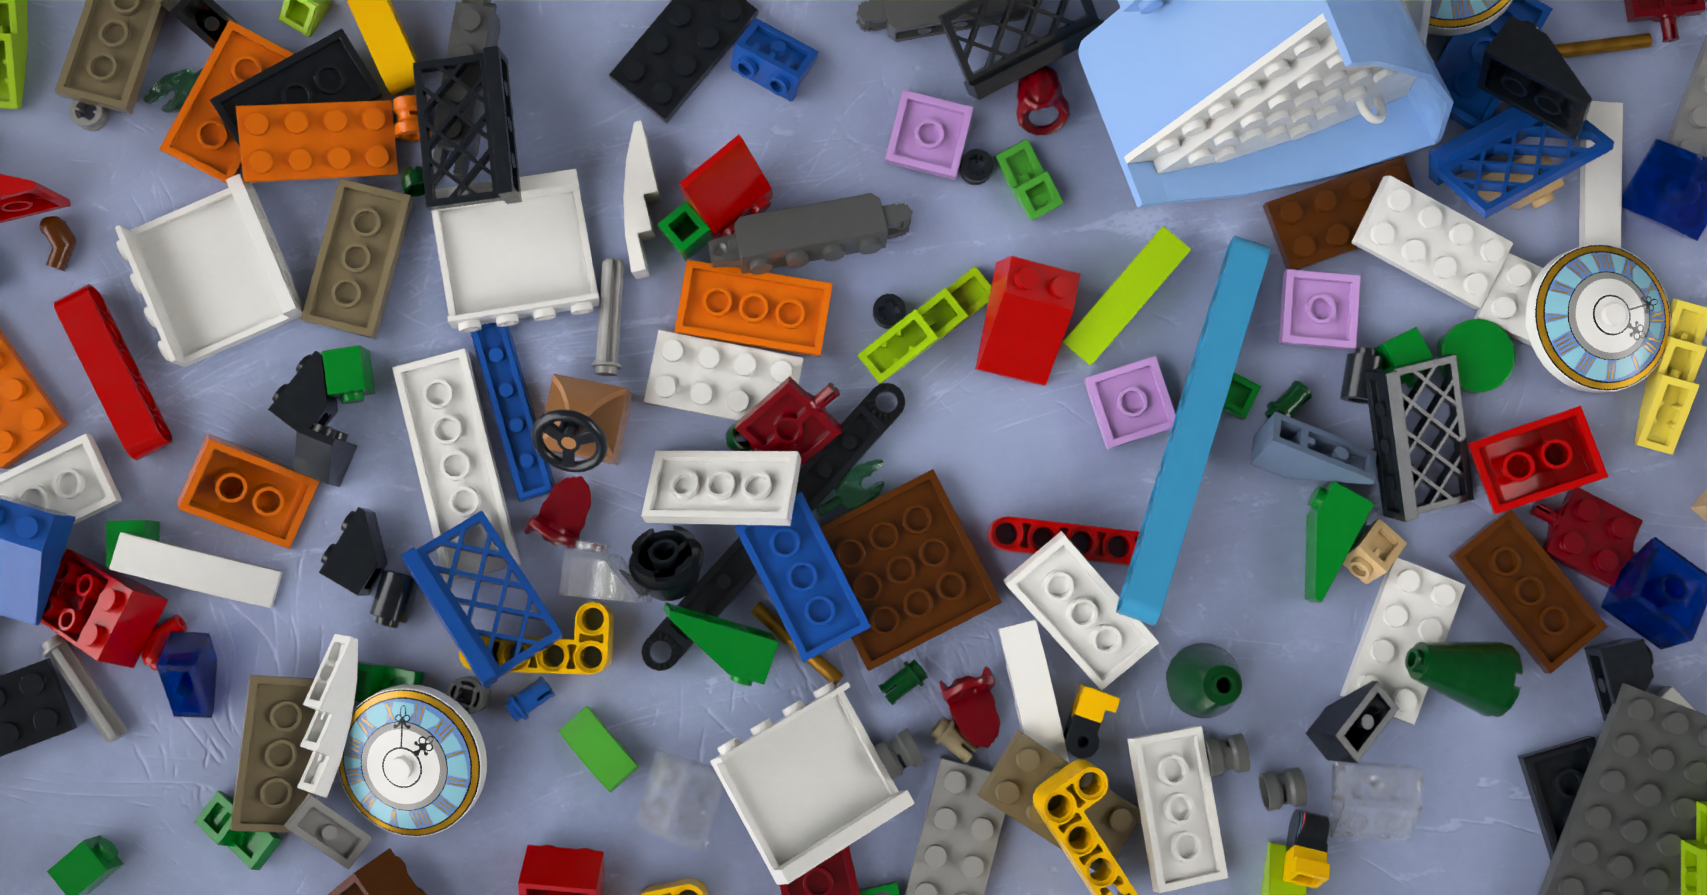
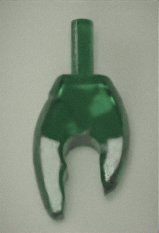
M183 69L182 71L164 75L155 82L143 100L148 104H152L161 97L167 96L169 92L175 91L174 98L162 107V111L165 113L180 112L202 69L196 73L191 69Z
M876 459L852 468L835 487L834 492L837 496L816 509L818 515L821 517L840 504L845 509H856L877 498L883 490L884 481L877 482L868 488H862L861 484L865 477L871 476L874 471L880 469L884 465V461Z

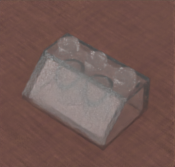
M576 541L575 549L564 548L559 595L632 603H652V596L635 582L624 559L619 554L610 553L611 546Z

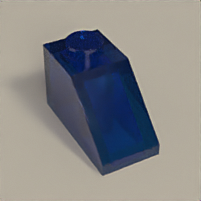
M171 632L156 667L173 716L212 718L215 702L217 656L210 634Z

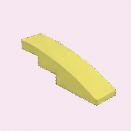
M1672 298L1670 304V336H1668L1661 361L1647 377L1634 440L1635 445L1671 455L1674 453L1700 386L1694 383V380L1707 349L1706 346L1701 345L1707 331V307Z

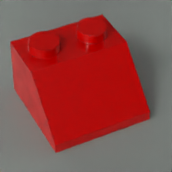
M527 845L518 881L519 895H603L605 879L604 851H596L590 848H561L553 845Z

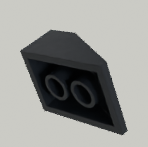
M1511 16L1484 50L1478 88L1574 140L1579 138L1592 98L1546 33L1540 31L1538 26L1530 21H1521Z

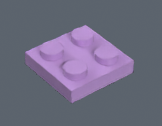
M902 90L885 163L956 180L974 107Z
M1292 269L1285 270L1283 272L1279 344L1350 351L1356 349L1361 276Z
M1156 356L1084 379L1106 449L1172 428L1176 414Z

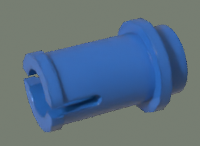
M540 676L538 680L517 695L510 694L508 696L509 700L504 705L515 721L518 722L522 718L527 720L529 718L528 714L549 698L554 697L555 693L550 685L545 682V679Z

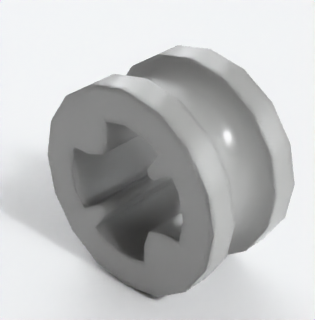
M73 100L70 105L69 114L71 119L85 130H100L109 120L108 108ZM88 106L97 109V111H92L95 116L91 120L82 117V115H87L84 109Z

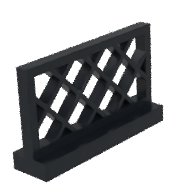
M969 0L938 16L965 78L963 83L968 95L978 100L1079 49L1081 41L1104 22V20L1098 18L1092 0H1081L1086 15L1074 21L1063 17L1069 0L1060 1L1056 14L1040 9L1042 0H1035L1033 6L1019 0H1006L1008 2L1001 22L984 17L990 0ZM1014 4L1031 10L1023 31L1007 25ZM980 6L979 9H978L977 14L970 11V10H972V9H974V8ZM1038 13L1054 19L1049 33L1041 38L1030 34ZM962 14L975 17L968 39L956 35L951 20ZM982 20L999 26L991 48L974 42ZM1060 22L1067 23L1066 25L1058 28ZM1005 29L1022 35L1016 51L1010 54L998 51ZM1028 38L1035 40L1026 45ZM959 41L966 43L964 51ZM973 46L989 51L984 67L975 72H972L968 63ZM996 54L1003 56L1002 58L994 61Z
M498 46L483 48V53L413 63L426 208L438 210L496 201H505L507 204L522 202L508 59ZM480 65L481 77L472 88L458 79L467 67ZM441 71L447 76V79L433 93L425 86L424 73ZM454 83L468 92L455 109L442 100V97ZM482 88H483V97L478 94V93L481 91ZM426 94H428L431 97L428 102ZM474 98L483 103L485 108L484 114L476 124L462 115ZM439 103L450 111L451 114L439 129H436L429 123L428 115ZM458 118L471 127V130L459 145L445 135ZM485 125H486L487 133H485V132L482 130V128H483ZM430 130L435 133L431 138H430ZM478 133L488 140V149L479 161L465 151ZM441 139L455 148L442 165L432 159V150ZM461 154L475 164L462 181L448 171ZM489 160H490V169L485 166V165L488 163ZM433 166H435L438 169L435 174L433 171ZM483 170L491 176L493 191L476 193L468 186L480 171ZM444 175L458 184L449 197L436 199L435 186ZM465 190L468 193H470L468 195H462Z
M1446 354L1388 369L1377 368L1364 371L1374 450L1377 452L1376 465L1383 516L1407 522L1418 519V514L1474 500L1456 354ZM1444 365L1445 380L1440 388H1438L1429 379L1437 366ZM1409 374L1417 380L1408 396L1402 393L1400 375ZM1424 387L1435 394L1426 411L1415 403ZM1443 401L1449 405L1450 416L1444 425L1434 418ZM1410 409L1421 416L1412 433L1407 430L1405 419ZM1429 423L1440 431L1430 447L1420 440ZM1447 438L1454 442L1455 449L1449 461L1438 454ZM1415 446H1418L1426 453L1417 469L1411 465L1410 457ZM1434 459L1444 466L1435 483L1424 476ZM1453 473L1458 477L1460 493L1449 495L1443 488ZM1422 482L1431 490L1423 503L1417 504L1415 490L1419 483Z

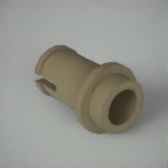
M945 717L940 718L930 731V735L934 738L933 742L936 745L941 743L960 758L964 764L973 757L968 751L976 753L979 746L970 743L960 733L959 729L954 725L955 721L952 718L949 720Z

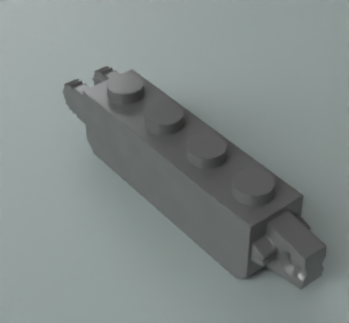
M491 0L456 1L446 58L483 53V48L498 45L500 19L496 14V3H491ZM480 65L467 67L458 79L472 88L481 77ZM445 74L442 76L441 85L447 79ZM454 83L442 97V100L455 109L468 92ZM482 88L481 91L478 93V94L481 95L482 97H483V88ZM474 98L462 115L476 124L485 112L484 104ZM439 103L437 104L433 125L436 129H439L451 114L450 111ZM458 118L445 135L459 145L471 130V127ZM479 133L465 149L475 159L478 155L481 140ZM441 139L434 147L432 159L442 165L455 148ZM462 154L456 160L453 175L460 181L466 177L470 160ZM433 166V171L435 174L438 169L435 166Z
M865 0V2H861V5H858V20H856V24L864 32L887 29L888 37L895 42L946 34L938 16L969 0H869L868 2ZM990 0L984 17L1001 22L1008 1ZM1019 0V1H1022V2H1024V3H1027V4L1031 5V4L1034 3L1035 0ZM1014 4L1008 22L1024 20L1030 9ZM978 6V7H976V8H974V9H972V10H970V11L977 14L978 9H979L980 6ZM962 14L951 20L955 32L972 29L975 17ZM982 20L980 27L991 26L993 24Z
M868 193L740 216L734 224V233L708 241L710 260L713 268L740 266L742 274L752 273L759 275L769 272L772 268L783 266L798 268L810 261L821 259L835 261L843 258L845 255L859 252L865 255L873 254L881 248H886L887 239L898 238V236L902 237L907 232L909 233L913 210L908 207V204L905 205L904 203L882 206L879 197Z

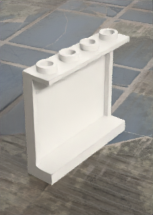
M576 169L519 177L522 202L507 204L505 201H496L431 210L449 314L447 318L452 329L458 328L461 333L475 332L481 330V325L496 322L498 327H506L518 324L520 318L534 316L535 321H543L555 318L558 312L570 310L572 315H581L592 312L593 307L600 305ZM492 181L470 184L468 186L476 193L493 191ZM457 186L435 189L436 199L449 197ZM465 190L462 195H468L470 193H468Z
M240 174L226 179L229 188L134 229L128 230L121 225L115 227L120 239L116 241L117 248L122 257L129 261L133 271L130 274L131 282L137 292L143 295L147 307L144 308L146 318L154 328H157L161 338L158 341L160 352L167 361L182 367H188L302 316L304 304L253 183H244L243 176Z
M832 681L813 692L816 697L813 701L804 705L801 699L782 710L784 718L775 723H772L770 718L762 721L750 729L753 736L743 742H740L739 738L735 737L717 748L720 755L710 760L777 885L791 883L915 804L908 790L898 791L882 763L874 745L844 693L846 689L850 688L848 682L836 687Z

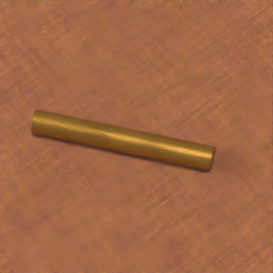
M1650 33L1554 44V46L1563 58L1649 48L1652 45V36Z
M759 601L750 613L799 655L782 620ZM821 654L806 661L827 681H833L835 686L844 676Z

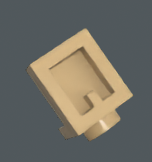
M1378 518L1369 525L1356 545L1350 549L1343 565L1349 569L1352 575L1359 578L1364 584H1368L1388 572L1407 545V542Z

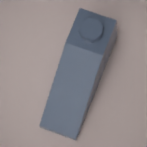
M1275 411L1254 435L1251 465L1284 478L1371 485L1375 481L1377 452Z

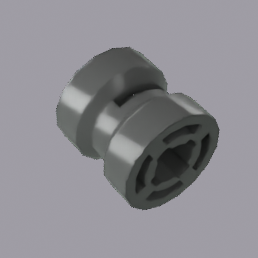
M476 676L456 679L449 685L446 691V695L457 701L469 715L486 708L492 694L490 686L484 689Z
M908 728L897 733L896 739L890 742L883 741L874 746L892 780L902 775L906 767L910 765L916 767L925 762Z
M1243 734L1229 735L1226 741H1219L1217 738L1204 739L1211 777L1222 776L1225 771L1230 769L1237 773L1250 770L1249 750Z
M1298 767L1286 769L1283 774L1276 775L1273 772L1259 774L1260 794L1267 811L1280 810L1282 805L1286 804L1294 807L1307 804L1306 783Z

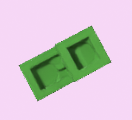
M1028 139L993 156L1005 181L1030 221L1064 204L1048 171L1043 170Z
M585 706L558 731L585 766L609 792L614 791L640 767L620 740L609 732L593 709Z

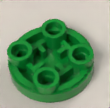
M1471 319L1461 322L1449 329L1438 341L1437 357L1446 354H1456L1460 390L1463 392L1479 394L1496 389L1509 378L1513 371L1515 349L1512 340L1505 330L1491 321ZM1444 365L1439 366V369L1445 378Z

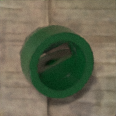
M409 166L402 172L401 185L404 194L411 195L412 197L425 195L423 168L421 166H416L415 170Z
M733 424L725 435L727 446L732 451L751 450L752 448L747 439L746 442H737L736 437L742 435L735 429L736 424Z

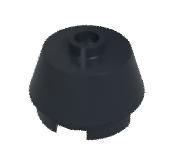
M673 525L674 530H663L654 533L652 528L642 533L632 545L633 553L629 560V571L634 581L653 598L661 601L678 600L691 593L697 585L704 561L703 549L689 530Z

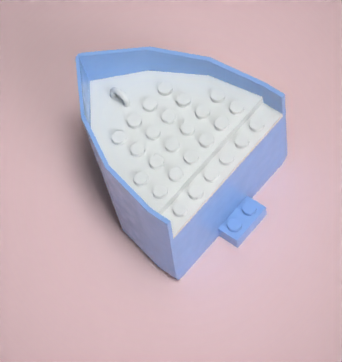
M1118 0L1121 8L1087 35L1079 46L1080 62L1138 208L1236 198L1327 180L1429 148L1442 140L1454 103L1403 0Z

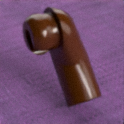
M58 216L45 217L40 222L39 227L52 246L46 265L65 272L76 245V238L63 219Z

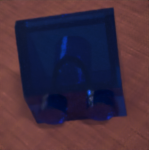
M1655 139L1622 194V208L1680 237L1698 241L1707 226V157Z
M1654 537L1621 569L1615 585L1608 588L1601 608L1660 650L1693 641L1707 605V573L1657 537Z

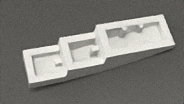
M641 120L633 124L626 157L623 193L625 238L631 273L635 279L650 276L642 241L656 238L648 203L662 200L646 130Z
M120 532L109 567L113 571L267 608L273 607L283 573L225 556L205 553L125 532Z
M1036 620L999 628L998 632L1007 663L1006 668L1022 733L1069 763L1056 699Z
M334 634L303 703L304 706L316 711L300 747L313 752L297 788L324 798L328 797L342 759L352 720L357 685L358 639Z

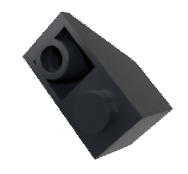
M315 350L312 355L305 356L299 362L296 368L297 374L290 383L282 385L275 392L272 398L274 403L268 409L296 432L299 425L313 429L316 422L327 426L338 412L337 399L329 396L327 393L322 353Z
M316 422L313 429L299 425L296 434L294 471L328 485L340 487L357 446L346 442L348 434L331 427H326Z
M358 507L356 512L351 511L341 525L343 533L337 543L331 544L323 554L321 563L324 565L319 573L357 596H368L388 562L376 513L370 509Z

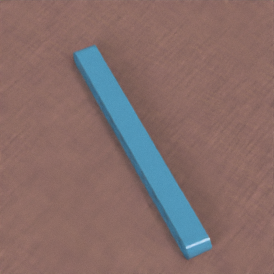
M1233 236L1229 243L1116 609L1118 614L1153 626L1160 617L1270 254V247L1238 236Z

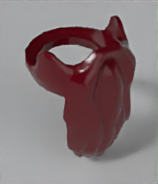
M1046 65L1018 80L1016 95L1018 100L1016 109L1018 124L1025 131L1034 135H1048L1056 132L1063 127L1070 116L1069 103L1062 93L1063 86L1059 81L1058 73L1050 66ZM1053 106L1059 112L1057 119L1045 126L1035 125L1029 119L1031 111Z
M567 477L554 485L548 498L542 503L539 514H535L529 519L524 533L527 535L534 530L538 531L545 541L555 546L566 545L567 555L571 556L579 544L580 532L585 526L587 514L591 507V491L583 477Z
M984 667L982 676L978 678L971 676L957 678L949 687L941 680L939 684L943 699L948 704L950 714L957 724L960 733L975 746L989 748L991 743L995 741V738L998 737L1000 719L995 707L996 701L990 691L995 686V679L989 667Z

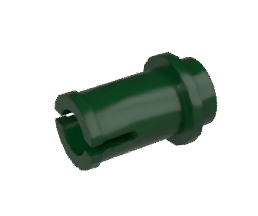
M1295 380L1276 402L1271 401L1267 404L1268 410L1265 412V416L1269 419L1276 411L1292 418L1312 398L1311 391L1306 385Z
M915 659L910 663L905 661L904 668L883 684L878 685L881 692L887 694L885 697L892 705L917 685L922 687L924 685L923 681L928 678L926 672Z

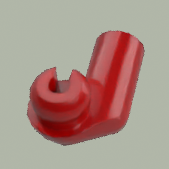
M179 615L173 616L154 628L141 653L144 665H149L152 670H161L169 663V655L164 652L167 643L187 630L186 623Z

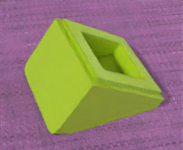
M284 0L278 20L303 35L311 37L330 9L332 1Z

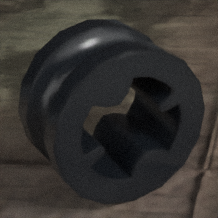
M981 149L968 151L960 163V175L970 185L985 183L990 178L993 170L991 156ZM976 159V163L981 160L985 164L982 169V175L976 176V171L973 175L968 172L971 164L970 160Z
M895 294L882 295L874 303V321L884 329H891L905 317V304ZM887 302L893 303V308L898 307L900 313L894 314L892 321L885 320V315L882 317L879 315L878 310H883Z

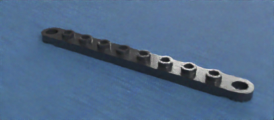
M883 383L873 388L841 423L842 432L809 459L800 469L796 494L802 492L812 512L903 412L905 406L904 393L896 385ZM883 392H890L897 399L896 408L888 413L880 411L876 405L877 396ZM739 537L698 581L694 590L685 596L677 606L718 617L755 577L757 571ZM667 616L642 645V658L651 669L664 671L673 667L691 648L694 642ZM657 641L667 642L672 650L669 660L664 663L656 662L651 656V647Z

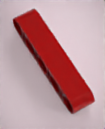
M88 284L55 301L54 309L122 446L129 456L138 461L171 444L173 439L170 430L98 290L91 284Z
M1010 516L1001 517L993 521L987 530V540L994 549L1030 555L1035 554L1040 549L1033 542V534L1038 528H1044L1049 531L1051 539L1062 531L1071 540L1074 533L1080 532L1088 539V547L1085 552L1081 553L1088 561L1129 566L1139 535V531ZM999 524H1008L1013 528L1015 536L1010 544L1005 545L997 540L995 531ZM1114 536L1122 539L1125 544V551L1118 558L1111 555L1108 550L1109 540Z

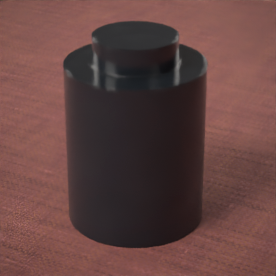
M1359 347L1356 348L1355 353L1347 354L1340 399L1368 405L1364 371L1377 368L1384 369L1385 359L1378 356V350Z
M383 569L370 610V614L377 616L375 623L392 628H398L399 622L407 623L418 589V585L412 576Z

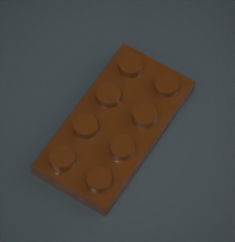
M1401 156L1266 202L1263 208L1286 270H1300L1361 249L1351 242L1383 177L1391 175L1415 189L1404 157Z
M1511 509L1501 512L1449 555L1450 559L1544 673L1551 674L1608 627Z

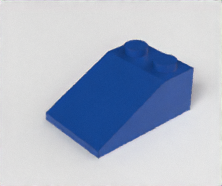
M0 495V615L35 626L40 625L76 518L75 516Z

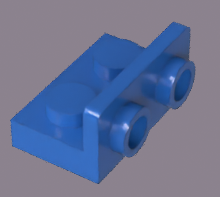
M755 17L735 44L730 68L742 77L792 102L797 96L800 83L815 64L819 51Z

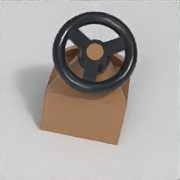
M553 374L545 414L540 416L532 427L531 440L536 452L551 466L567 472L589 471L597 467L601 462L618 465L633 393L625 387ZM554 453L562 454V458L555 455ZM575 457L583 458L586 460L575 461Z

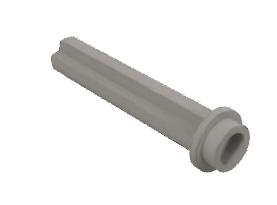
M607 258L602 262L596 361L592 362L595 374L600 376H617L618 369L622 367V364L618 363L624 262L615 258Z
M59 634L51 637L42 644L45 649L42 654L44 657L51 658L106 742L111 743L124 736L127 732V727L72 647V643Z

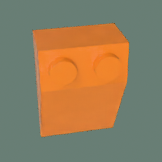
M207 433L177 499V506L179 510L290 549L320 481L296 472L293 468L246 447Z

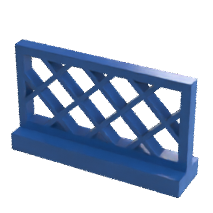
M1511 107L1429 151V179L1437 186L1445 183L1486 219L1613 150L1614 141L1588 120H1585L1578 139L1591 140L1595 145L1590 148L1572 147V138L1552 127H1547L1548 125L1517 108ZM1527 137H1540L1539 145L1516 143ZM1545 138L1569 139L1568 146H1545ZM1496 154H1509L1508 162L1485 160ZM1514 155L1537 156L1536 164L1513 163ZM1542 156L1565 158V161L1558 165L1541 164ZM1464 171H1477L1476 180L1459 179L1457 175ZM1482 173H1505L1504 181L1481 180ZM1510 173L1533 175V179L1525 183L1509 182ZM1478 192H1501V196L1486 203L1478 196Z
M483 511L476 513L418 549L413 547L401 554L406 568L484 689L496 683L499 677L564 637V634ZM481 524L488 534L485 548L464 545L466 531ZM459 536L458 543L450 542ZM491 542H493L498 551L489 550ZM441 546L456 549L451 569L435 566L428 554ZM461 551L482 555L478 574L456 570ZM488 556L505 560L508 565L505 580L483 575ZM440 573L449 575L447 584ZM511 573L514 574L518 582L510 581ZM455 576L476 580L471 600L458 598L453 595L451 588ZM481 582L503 586L498 606L477 601ZM508 587L525 591L528 596L525 611L503 607ZM532 603L539 614L530 612ZM460 604L470 606L468 615H466ZM475 607L496 612L492 632L475 629L471 623ZM501 613L523 617L519 637L497 633ZM528 618L544 621L552 632L540 641L524 638ZM480 636L490 638L488 647ZM495 639L517 643L514 657L499 666L492 655ZM522 644L531 646L520 653Z

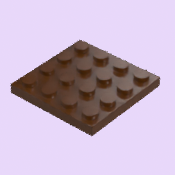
M934 469L820 526L871 626L869 629L851 637L868 671L1002 603Z

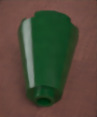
M1498 641L1419 642L1407 652L1405 658V666L1412 679L1480 715L1489 717L1503 716L1512 708L1519 696L1521 687L1514 685L1516 673L1523 675V666L1519 653L1512 645Z
M1198 643L1181 649L1171 659L1166 671L1167 688L1171 701L1182 712L1196 718H1213L1225 713L1233 706L1242 691V679L1236 661L1226 650L1213 644Z

